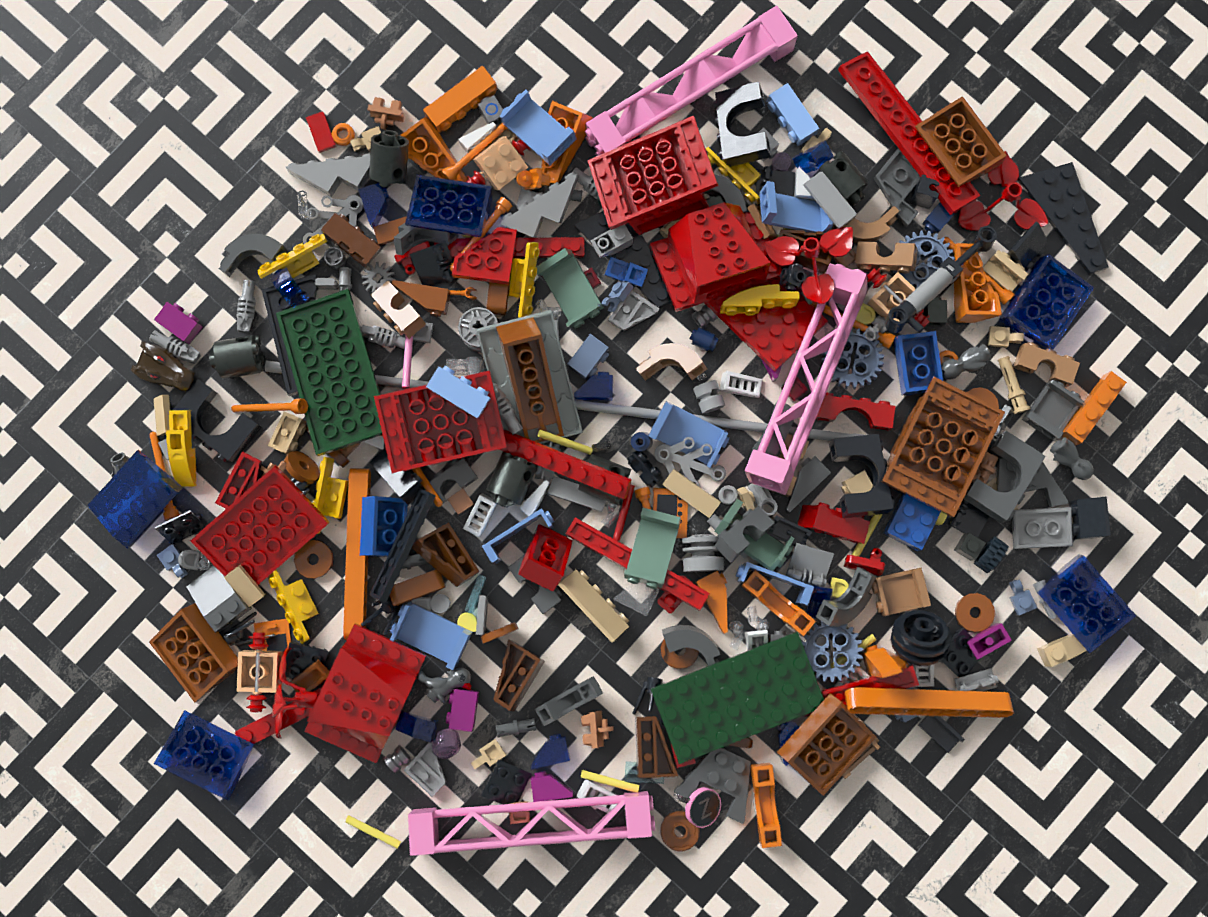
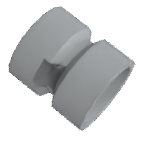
M717 380L708 381L693 388L696 398L700 399L699 407L702 414L713 412L725 406L722 395L718 394L720 389Z

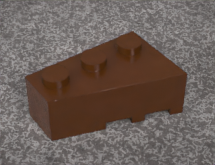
M334 213L321 229V233L366 269L380 252L381 247L375 240L365 236L359 227H354L348 223L350 220L340 213L338 215Z
M781 229L778 238L783 236L793 237L798 242L800 250V247L804 246V241L807 238L813 237L820 242L821 237L825 233L821 231L810 233L803 230ZM821 249L816 257L817 272L824 274L832 256L829 252L824 253ZM804 251L800 256H795L794 263L813 270L812 259L807 258L804 255Z
M449 523L421 537L412 546L415 552L456 587L472 579L480 572Z
M508 639V646L505 658H503L502 671L498 679L494 701L509 711H515L545 660Z
M635 717L637 777H679L657 717Z

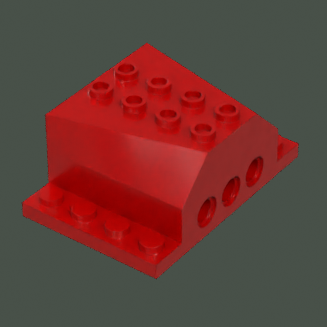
M694 115L587 160L608 226L611 230L629 223L637 234L641 235L676 221L689 213L709 207L703 192L718 186Z
M723 202L689 213L669 228L668 238L650 243V249L676 312L779 279L782 271L781 266L775 264L767 255L764 243L770 240L769 238H763V233L758 229L750 212L743 213L739 205Z
M490 371L463 376L472 382V387L476 389L481 387L489 392L487 396L491 399L479 418L474 417L426 387L427 385L374 396L391 473L507 448Z
M355 623L347 641L341 647L307 720L308 724L304 732L377 763L426 655Z

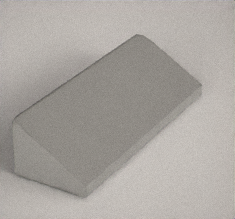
M819 172L804 183L803 186L838 229L850 223L857 215L823 172Z
M553 477L547 492L548 495L599 512L603 511L606 503L605 500L579 491V484Z

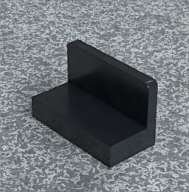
M925 716L918 724L947 753L958 742L965 740L940 716Z

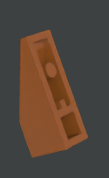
M392 280V285L395 289L427 312H430V315L441 317V314L447 315L450 300L449 289Z

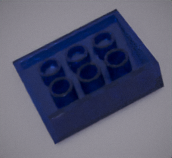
M417 175L405 226L481 237L492 202L491 186Z
M1050 254L1038 259L999 320L1014 331L1023 333L1024 336L1053 350L1094 287Z
M138 449L87 506L108 532L128 548L183 487Z
M1078 554L1064 565L1037 591V594L1089 653L1136 617L1135 613L1085 556Z
M184 710L154 764L228 801L241 777L254 744Z

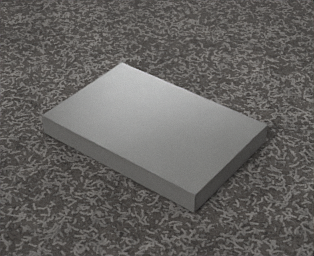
M1071 507L1014 510L1015 514L1012 517L1014 549L1073 546Z

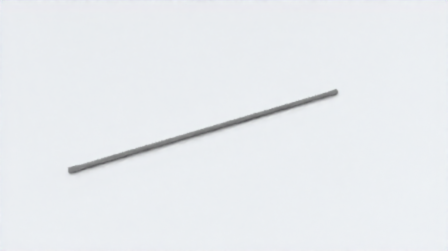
M266 361L265 372L282 374L280 362ZM375 375L378 385L402 388L403 378ZM410 379V388L427 385L429 382ZM575 400L577 410L657 419L661 411ZM695 415L722 428L763 433L768 425L767 423ZM791 427L788 434L794 436L798 427ZM811 429L808 438L832 441L834 438L862 436L864 434H848Z

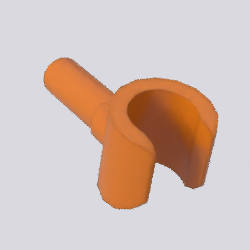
M467 287L462 291L450 290V295H462L475 300L477 297L470 296V293L477 290L472 287Z

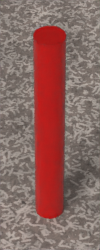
M631 484L627 498L623 499L613 539L616 541L621 540L635 488Z

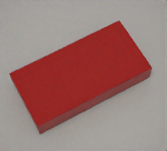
M322 111L306 117L318 152L321 153L335 148L336 144L325 113Z

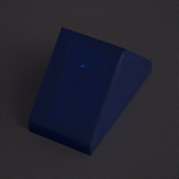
M826 140L793 157L792 160L796 168L800 167L805 173L818 170L822 164L830 161L834 155Z
M814 586L806 607V613L810 617L816 618L823 600L831 599L833 589Z

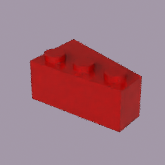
M242 452L215 504L226 509L255 484L260 477L262 461Z
M819 502L818 505H802L797 525L815 530L814 532L816 533L822 532L834 538L857 544H865L870 521L864 520V516L843 518L840 508L833 510L830 509V505Z

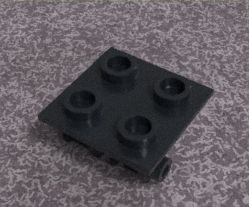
M770 166L757 170L761 174L756 183V194L759 197V192L767 181L774 182L775 193L793 197L795 172L771 170L772 167Z
M446 241L410 254L422 285L432 286L443 281L447 283L454 281L452 271L450 270L453 259Z
M963 499L955 517L952 518L947 515L944 523L964 534L971 533L978 538L989 515Z
M187 511L156 526L155 529L171 544H175L198 534L206 525L201 521L203 518L200 513L196 514Z
M963 628L955 631L948 655L940 662L944 663L958 677L968 675L979 661V659L975 658L967 644V641L973 637Z
M289 642L291 650L287 656L285 676L293 679L318 659L326 666V659L329 658L330 652L325 648L319 649L315 646L301 645L298 642Z
M498 759L481 796L502 805L519 802L532 773L508 764L503 759Z

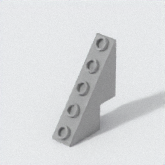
M370 153L364 154L363 157L346 156L344 159L339 160L329 158L322 162L312 160L306 164L290 163L285 168L291 175L331 197L341 182L361 192L369 179Z
M575 172L568 174L564 177L565 181L561 184L559 182L554 183L549 187L550 191L543 194L541 192L533 197L534 201L530 204L525 202L517 207L518 211L512 214L510 212L501 218L503 221L500 224L511 229H517L518 232L528 236L537 237L544 217L562 223L579 175H576Z

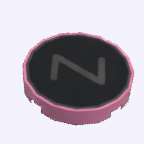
M706 787L699 788L689 797L690 801L689 804H686L685 814L688 821L694 826L704 828L711 825L718 817L721 809V799L714 790Z

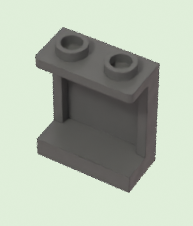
M1051 380L1046 383L1031 405V409L1027 411L1022 419L1052 441L1061 438L1063 429L1078 407L1084 403L1078 393L1070 392L1064 388L1065 385L1057 380Z

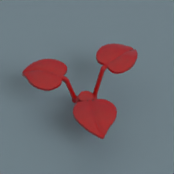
M1006 151L1004 152L1007 156L1003 163L987 173L992 184H1001L1002 187H1006L1002 192V196L986 209H984V205L979 201H973L960 210L958 220L963 228L979 231L981 227L988 226L991 218L986 212L990 211L1002 200L1007 202L1016 200L1015 206L1018 210L1014 213V220L1020 228L1028 230L1035 222H1038L1041 227L1048 224L1045 212L1036 201L1024 199L1019 205L1022 193L1021 185L1016 182L1019 177V170Z
M842 227L830 230L821 237L820 242L813 237L807 238L804 241V246L800 247V250L796 239L790 236H783L766 241L764 243L765 250L769 258L779 266L792 265L795 262V256H800L804 251V255L812 259L815 277L811 276L804 280L802 292L810 301L825 304L831 299L835 286L829 274L824 273L818 276L816 257L819 255L820 249L824 253L829 252L833 257L847 255L852 248L853 228Z
M291 648L285 649L280 661L279 682L300 692L295 693V698L282 697L281 683L278 684L272 715L275 718V735L280 739L282 716L285 711L295 708L302 709V707L313 708L317 696L316 692L305 691V688L286 680V655ZM285 701L294 702L296 705L285 706Z

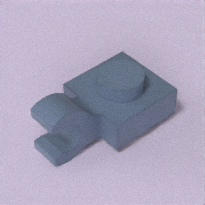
M618 281L612 287V291L608 295L609 297L604 298L601 304L607 306L610 302L608 311L614 312L619 302H624L633 286L629 282Z
M171 544L157 554V557L167 571L173 569L175 575L182 579L188 573L179 565L178 557L180 551L175 544Z
M1016 579L1009 582L1014 593L1009 598L1017 615H1022L1037 608L1030 590L1023 591V585L1020 580Z

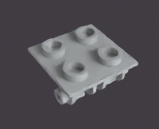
M796 543L785 576L823 588L826 585V576L834 553Z

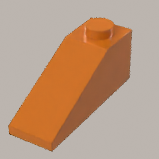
M716 571L700 579L696 584L710 593L706 603L722 633L725 634L728 632L727 588L725 586L727 581L723 573L719 574Z

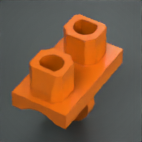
M535 168L519 172L516 180L518 185L523 187L524 190L530 191L542 186H549L550 174L542 173L541 168Z

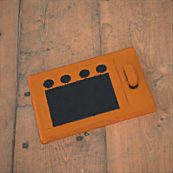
M653 488V510L681 517L676 538H687L688 503L667 488Z
M286 619L254 623L255 632H265V635H276L274 638L265 640V644L269 645V647L263 651H283L284 653L285 649L289 648L291 634L290 625Z

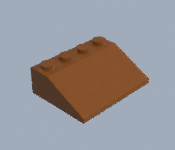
M963 96L915 126L958 187L997 168L1007 156Z
M196 603L181 609L149 641L194 703L199 701L238 668V657L219 632H214Z
M830 693L777 753L824 796L872 743L876 736L854 714L849 713L848 708Z

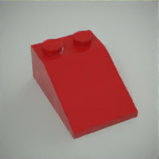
M538 524L521 563L518 575L543 588L554 591L564 576L573 540Z

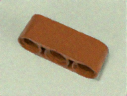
M489 282L486 309L493 314L506 315L510 282L509 285Z
M433 570L394 584L390 599L393 606H397L439 591L446 586L441 573Z

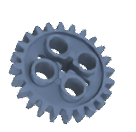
M921 230L919 236L913 232L912 238L907 235L905 236L906 242L899 241V243H915L918 248L916 261L918 266L915 271H910L906 274L900 273L912 286H916V289L938 270L939 267H934L932 261L937 260L942 263L948 257L955 260V257L950 256L953 250H947L950 243L943 244L944 237L938 240V233L932 237L930 231H928L927 235H924ZM927 245L931 251L924 252L921 246ZM932 253H938L937 255L928 258ZM928 258L926 264L924 262L919 264L920 259L925 260ZM923 271L925 273V277H918L916 275V272Z
M859 328L856 333H853V330H851L845 344L850 350L843 351L838 362L844 363L846 368L840 369L836 367L831 382L833 383L838 380L839 387L844 383L845 389L852 385L855 390L857 384L863 388L864 382L870 385L871 379L876 380V374L881 373L879 367L884 365V362L879 361L884 358V355L879 354L883 348H877L879 341L867 340L865 332L860 334ZM854 343H856L857 348L854 357L855 361L852 367V374H848L851 361L850 357L853 351V345ZM866 349L868 351V354L863 355L859 352V350ZM828 351L822 353L825 357L822 358L821 363H824ZM861 366L865 369V372L859 373L855 368Z
M821 621V626L814 623L815 630L809 629L810 635L803 636L806 642H802L805 647L813 673L816 672V679L823 676L824 682L830 678L831 682L834 683L835 678L838 677L840 682H842L843 675L849 679L848 672L851 671L855 674L856 671L853 667L861 666L857 660H863L859 653L863 652L864 649L858 646L863 642L862 640H856L859 634H852L854 631L853 627L847 629L848 624L831 627ZM830 634H833L832 643L834 649L837 650L833 652L834 668L830 667L831 655L827 652V650H830ZM839 636L846 637L844 645L836 644V639ZM825 637L827 640L826 644L818 646L816 643L817 639ZM820 656L827 657V663L823 666L817 664ZM839 656H846V664H837Z

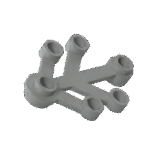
M351 195L346 200L324 196L321 199L324 207L338 206L344 208L339 212L320 211L316 208H309L307 216L310 219H330L334 213L338 215L341 213L345 217L349 214V223L355 227L357 214L363 209V201L356 195ZM325 198H329L331 200V203L329 205L324 204L323 201ZM352 201H356L358 203V206L356 208H352L350 206V203ZM315 210L316 216H309V212ZM322 225L314 233L305 234L303 237V243H307L308 237H313L317 234L321 235V229L324 225Z
M686 437L682 442L673 446L661 444L655 450L656 460L665 464L669 474L675 469L672 461L679 463L685 477L692 482H696L698 486L699 482L694 478L690 468L711 475L714 481H722L726 476V470L723 466L716 465L710 468L705 464L694 461V459L702 455L708 456L712 453L713 448L708 443L703 444L701 448L686 455L680 456L675 454L684 448L691 449L695 443L692 437ZM688 439L691 440L692 445L687 446L685 444V441ZM705 446L710 447V452L705 453L703 448ZM661 451H666L668 456L662 457ZM720 471L722 476L716 477L714 473Z

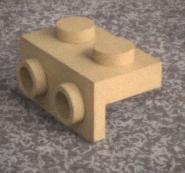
M1000 250L983 266L984 271L1004 289H1010L1011 291L1028 275L1022 265L1014 263L1006 252H1001Z
M284 411L268 446L287 455L289 452L295 451L298 446L297 440L299 436L305 432L306 421Z

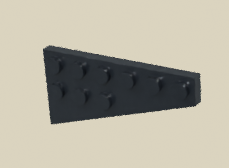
M1073 162L1019 177L1017 181L1025 187L1030 198H1033L1041 206L1048 222L1056 232H1059L1064 239L1063 242L1071 248L1085 271L1091 274L1107 269L1108 264Z
M604 211L574 224V227L589 242L610 230ZM629 223L625 224L633 238V245L617 254L605 257L608 260L613 257L648 269L642 287H636L658 308L671 303L672 301L661 273L642 234L638 235Z
M316 274L261 289L289 396L299 393L276 313L316 300L317 286L315 282L318 278Z

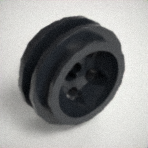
M913 610L897 618L894 621L890 637L892 648L899 657L907 663L916 666H930L941 662L948 655L952 640L950 628L943 619L932 612L924 610Z

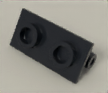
M634 451L627 458L628 464L636 473L641 469L644 471L639 477L647 487L650 486L652 488L657 484L656 482L663 479L661 471L648 461L649 457L645 452Z

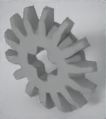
M376 262L375 268L369 264L371 270L364 269V272L368 274L362 276L363 279H366L362 284H368L366 291L372 289L373 293L385 282L396 280L391 278L395 273H389L391 267L389 266L385 269L386 263L384 262L381 267H379V262ZM378 273L380 274V276L384 277V279L380 280V283H377L376 280H373V278L376 277V274Z

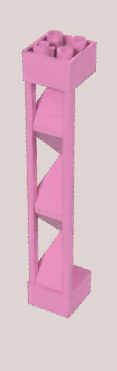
M775 6L760 15L753 22L610 110L604 111L588 121L585 131L587 135L585 137L590 147L594 146L597 151L596 156L625 145L630 140L766 56L770 55L773 61L776 62L794 50L798 35L779 7ZM745 35L733 58L713 55ZM684 73L673 95L653 93L654 90ZM624 109L615 127L610 118Z
M829 264L826 274L832 277L835 288L828 303L838 328L808 348L826 303L817 304L758 451L753 449L746 466L745 473L749 483L786 495L847 339L868 292L867 274L859 269L851 270L841 264ZM835 303L846 306L842 317ZM828 351L817 381L814 383L805 360ZM802 365L811 394L781 414ZM802 417L787 452L778 426ZM774 431L784 459L765 453Z
M639 791L638 793L627 792L624 795L447 810H437V808L413 810L408 815L410 856L652 837V831H655L654 816H650V810H654L653 798L648 795V791ZM617 804L592 829H586L558 810L559 808ZM625 804L627 826L603 828ZM541 810L517 835L509 834L482 816L486 814ZM548 810L573 829L572 831L526 834ZM466 816L442 841H439L438 818ZM472 816L497 836L450 840Z

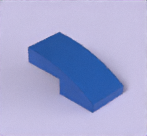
M611 257L604 276L642 287L648 269Z

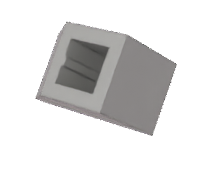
M624 224L615 229L608 230L590 242L599 258L617 254L633 245V238Z

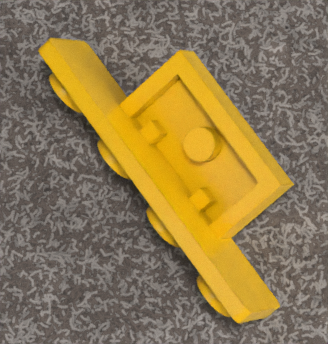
M707 146L706 151L711 164L715 163L719 167V172L724 177L728 176L738 189H742L748 201L751 203L754 201L758 205L760 197L750 187L761 177V174L749 163L728 167Z
M314 235L309 239V242L304 245L302 243L296 245L293 251L288 254L282 253L276 258L277 260L271 263H264L258 270L259 277L262 279L279 269L286 282L318 265L319 261L312 250L327 242L325 235Z
M536 242L527 243L525 259L513 258L509 296L520 298L518 318L531 315L533 310L531 304L532 296L535 293L534 279L537 275L536 263L540 252L538 248L539 243Z
M324 457L320 463L321 473L316 483V498L312 504L324 516L342 518L349 481L332 478L334 459Z
M275 570L268 576L271 588L275 589L277 601L286 612V620L293 626L295 638L303 644L310 638L302 622L317 616L319 613L302 579L284 586L278 571Z

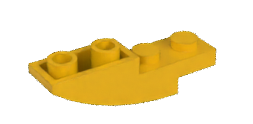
M779 284L750 288L724 301L720 313H726L727 315H736L737 313L755 315L759 313L762 306L764 308H773L775 306L792 308L796 306L799 300V291H780Z
M170 410V430H166V440L171 471L177 487L197 486L195 448H192L191 410Z

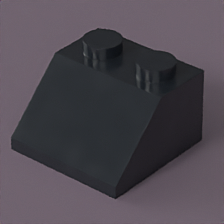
M1035 222L1007 253L1014 263L1022 265L1026 271L1034 264L1032 260L1035 256L1039 258L1046 250L1044 246L1047 244L1048 239L1040 224Z
M1107 496L1071 501L1069 507L1072 509V535H1074V540L1111 536Z

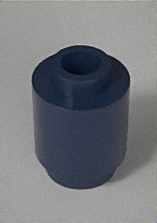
M700 327L698 330L694 329L689 338L692 340V345L707 352L708 350L713 352L719 338L715 337V334Z
M637 432L631 438V445L636 451H646L652 447L653 439L649 437L647 432ZM640 438L643 439L642 445L639 444Z

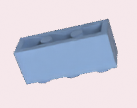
M788 83L769 95L767 106L772 113L775 112L780 126L786 128L788 136L793 143L795 142L797 146H800L812 136L817 135L819 127Z
M444 366V368L438 367L426 387L474 417L479 418L491 399L487 396L489 392L481 387H478V389L472 387V382L463 376L460 379L454 376L455 371L447 366Z

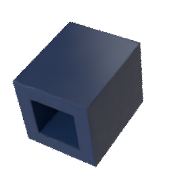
M939 202L922 225L931 234L939 233L954 213L950 215L941 202Z

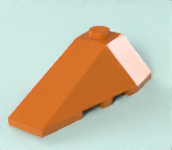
M552 101L548 114L565 129L569 126L576 136V140L551 165L542 159V173L550 174V182L554 184L560 182L586 136V123L593 117Z
M428 117L422 118L400 135L409 140L408 159L414 161L453 192L466 183L468 178L462 169L458 172L457 179L452 183H449L441 174L446 167H453L458 162Z
M956 243L954 245V261L974 244ZM978 252L961 266L963 271L959 279L954 282L956 323H975L1002 315L997 291L994 292L990 284L991 279L989 275H986L982 267L983 262Z
M877 645L866 647V651L861 653L869 676L885 678L901 673L909 666V663L883 647L877 648Z

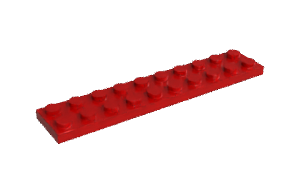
M868 51L840 65L838 71L920 177L926 175L927 178L940 183L939 186L930 185L929 188L931 191L939 193L937 199L950 215L981 196L971 182L959 187L916 130L915 126L921 123L922 120Z

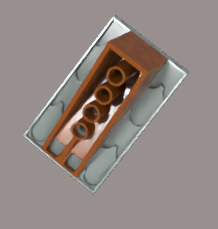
M551 310L476 329L486 369L491 373L492 382L496 383L506 395L505 398L509 400L508 403H511V408L515 410L514 415L523 427V429L515 434L542 444L549 441L538 437L539 430L563 438L583 433ZM503 420V429L511 432L507 424Z

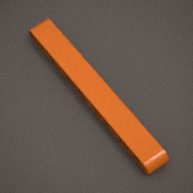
M350 468L344 640H347L355 623L361 626V623L366 620L368 556H360L362 497H370L371 470L365 468Z
M851 688L845 691L848 712L852 714L1005 718L1014 714L1010 694L1006 692Z

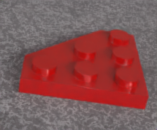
M497 227L490 235L481 238L471 245L468 250L456 255L452 277L509 285L517 229Z

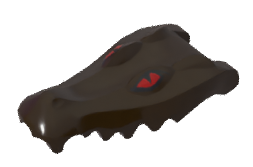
M141 341L140 347L143 349L137 365H132L131 371L139 378L150 383L188 391L191 387V382L194 380L195 372L183 367L184 364L179 359L174 358V354L167 349Z

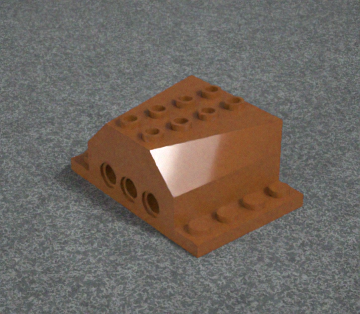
M933 377L925 394L918 400L908 416L891 450L887 462L888 469L881 482L952 518L955 517L1005 411Z

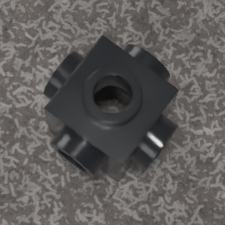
M793 263L782 269L779 285L785 287L786 291H799L800 293L802 292L804 280L811 277L813 273L803 269L802 265Z

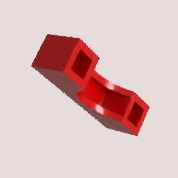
M826 392L815 419L833 422L841 412L854 410L866 417L870 428L890 431L893 428L896 406L890 405L888 401L874 403L868 398L855 400L849 395L835 397L833 393Z

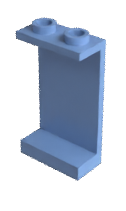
M527 90L518 94L514 102L509 107H505L501 112L500 118L502 123L549 165L576 140L574 131L569 126L565 129L531 99Z
M767 181L759 192L761 217L764 224L803 230L810 233H816L817 231L826 233L833 226V221L816 201L775 193L774 182Z
M668 401L664 403L649 433L650 438L657 439L669 446L682 442L686 437H692L695 441L694 446L691 449L684 448L680 450L685 454L701 448L705 443L710 444L713 448L712 453L708 456L702 455L696 458L707 464L710 468L712 464H717L720 458V454H718L720 448H725L729 441L727 431ZM688 439L685 441V444L691 446L692 441ZM705 446L703 451L705 453L710 452V447Z
M542 509L538 510L484 544L482 548L491 562L497 564L502 561L494 549L495 546L543 517L548 527L553 529L552 523L555 521L548 510L546 512Z
M749 562L741 566L739 565L736 577H739L737 582L742 583L745 581L748 570H756L762 575L800 588L796 604L808 605L814 586Z
M412 602L405 606L402 605L398 616H400L398 623L395 622L390 630L392 634L390 640L395 641L399 639L447 662L446 667L454 670L460 661L472 631Z

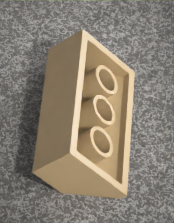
M575 569L558 585L601 632L613 642L629 627L627 625L629 620L622 612L618 615L613 610L616 606L609 599L605 601L600 596L603 592L595 584L591 586L587 582L589 577L582 570L578 572Z

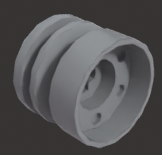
M471 308L460 318L458 325L459 334L469 349L482 353L475 328H478V325L486 327L497 324L498 320L486 308Z
M700 534L682 538V544H691V547L683 548V552L691 553V557L683 559L684 572L724 570L723 557L715 556L714 553L719 551L714 546V543H717L719 540L717 536Z

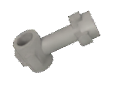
M879 315L872 322L873 328L869 326L866 329L865 337L867 340H876L879 337L878 332L884 333L887 330L884 317L882 318Z

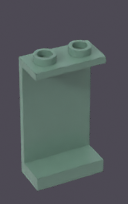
M562 249L537 266V275L544 277L569 321L566 323L567 327L578 328L585 323L584 320L587 318H594L600 314V310L604 306L601 304L570 249Z
M736 499L714 532L719 535L725 529L729 531L731 529L730 525L737 519L741 521L743 519L742 515L737 513L743 504L742 501ZM767 533L756 542L749 535L743 534L750 543L744 553L768 570L773 571L777 566L780 568L787 559L784 555L787 557L793 549L791 544L795 538L791 536L786 544L783 545Z
M647 508L642 509L640 525L627 570L624 572V578L628 582L633 584L644 583L651 589L663 588L681 517Z

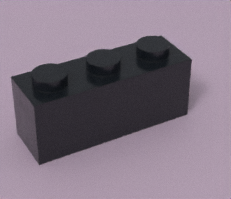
M386 447L370 461L371 465L406 504L409 505L415 499L419 488L425 490L420 484L423 480L416 473L412 475L410 472L413 469L391 473Z

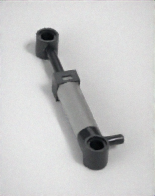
M990 226L981 227L973 241L974 245L956 261L950 257L943 261L937 271L897 307L889 311L885 320L887 330L898 333L908 323L920 333L924 327L913 317L948 285L951 286L959 279L963 271L961 266L977 251L987 252L991 249L997 238L996 230Z

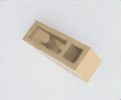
M1088 626L1038 647L1037 650L1044 666L1053 667L1074 658L1099 643L1092 627Z

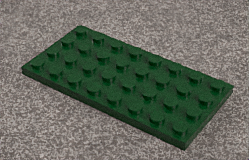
M349 289L276 313L299 397L305 399L308 404L307 412L304 415L316 455L321 456L383 435L374 396L381 394Z
M798 632L791 633L650 688L679 764L811 713L824 701Z

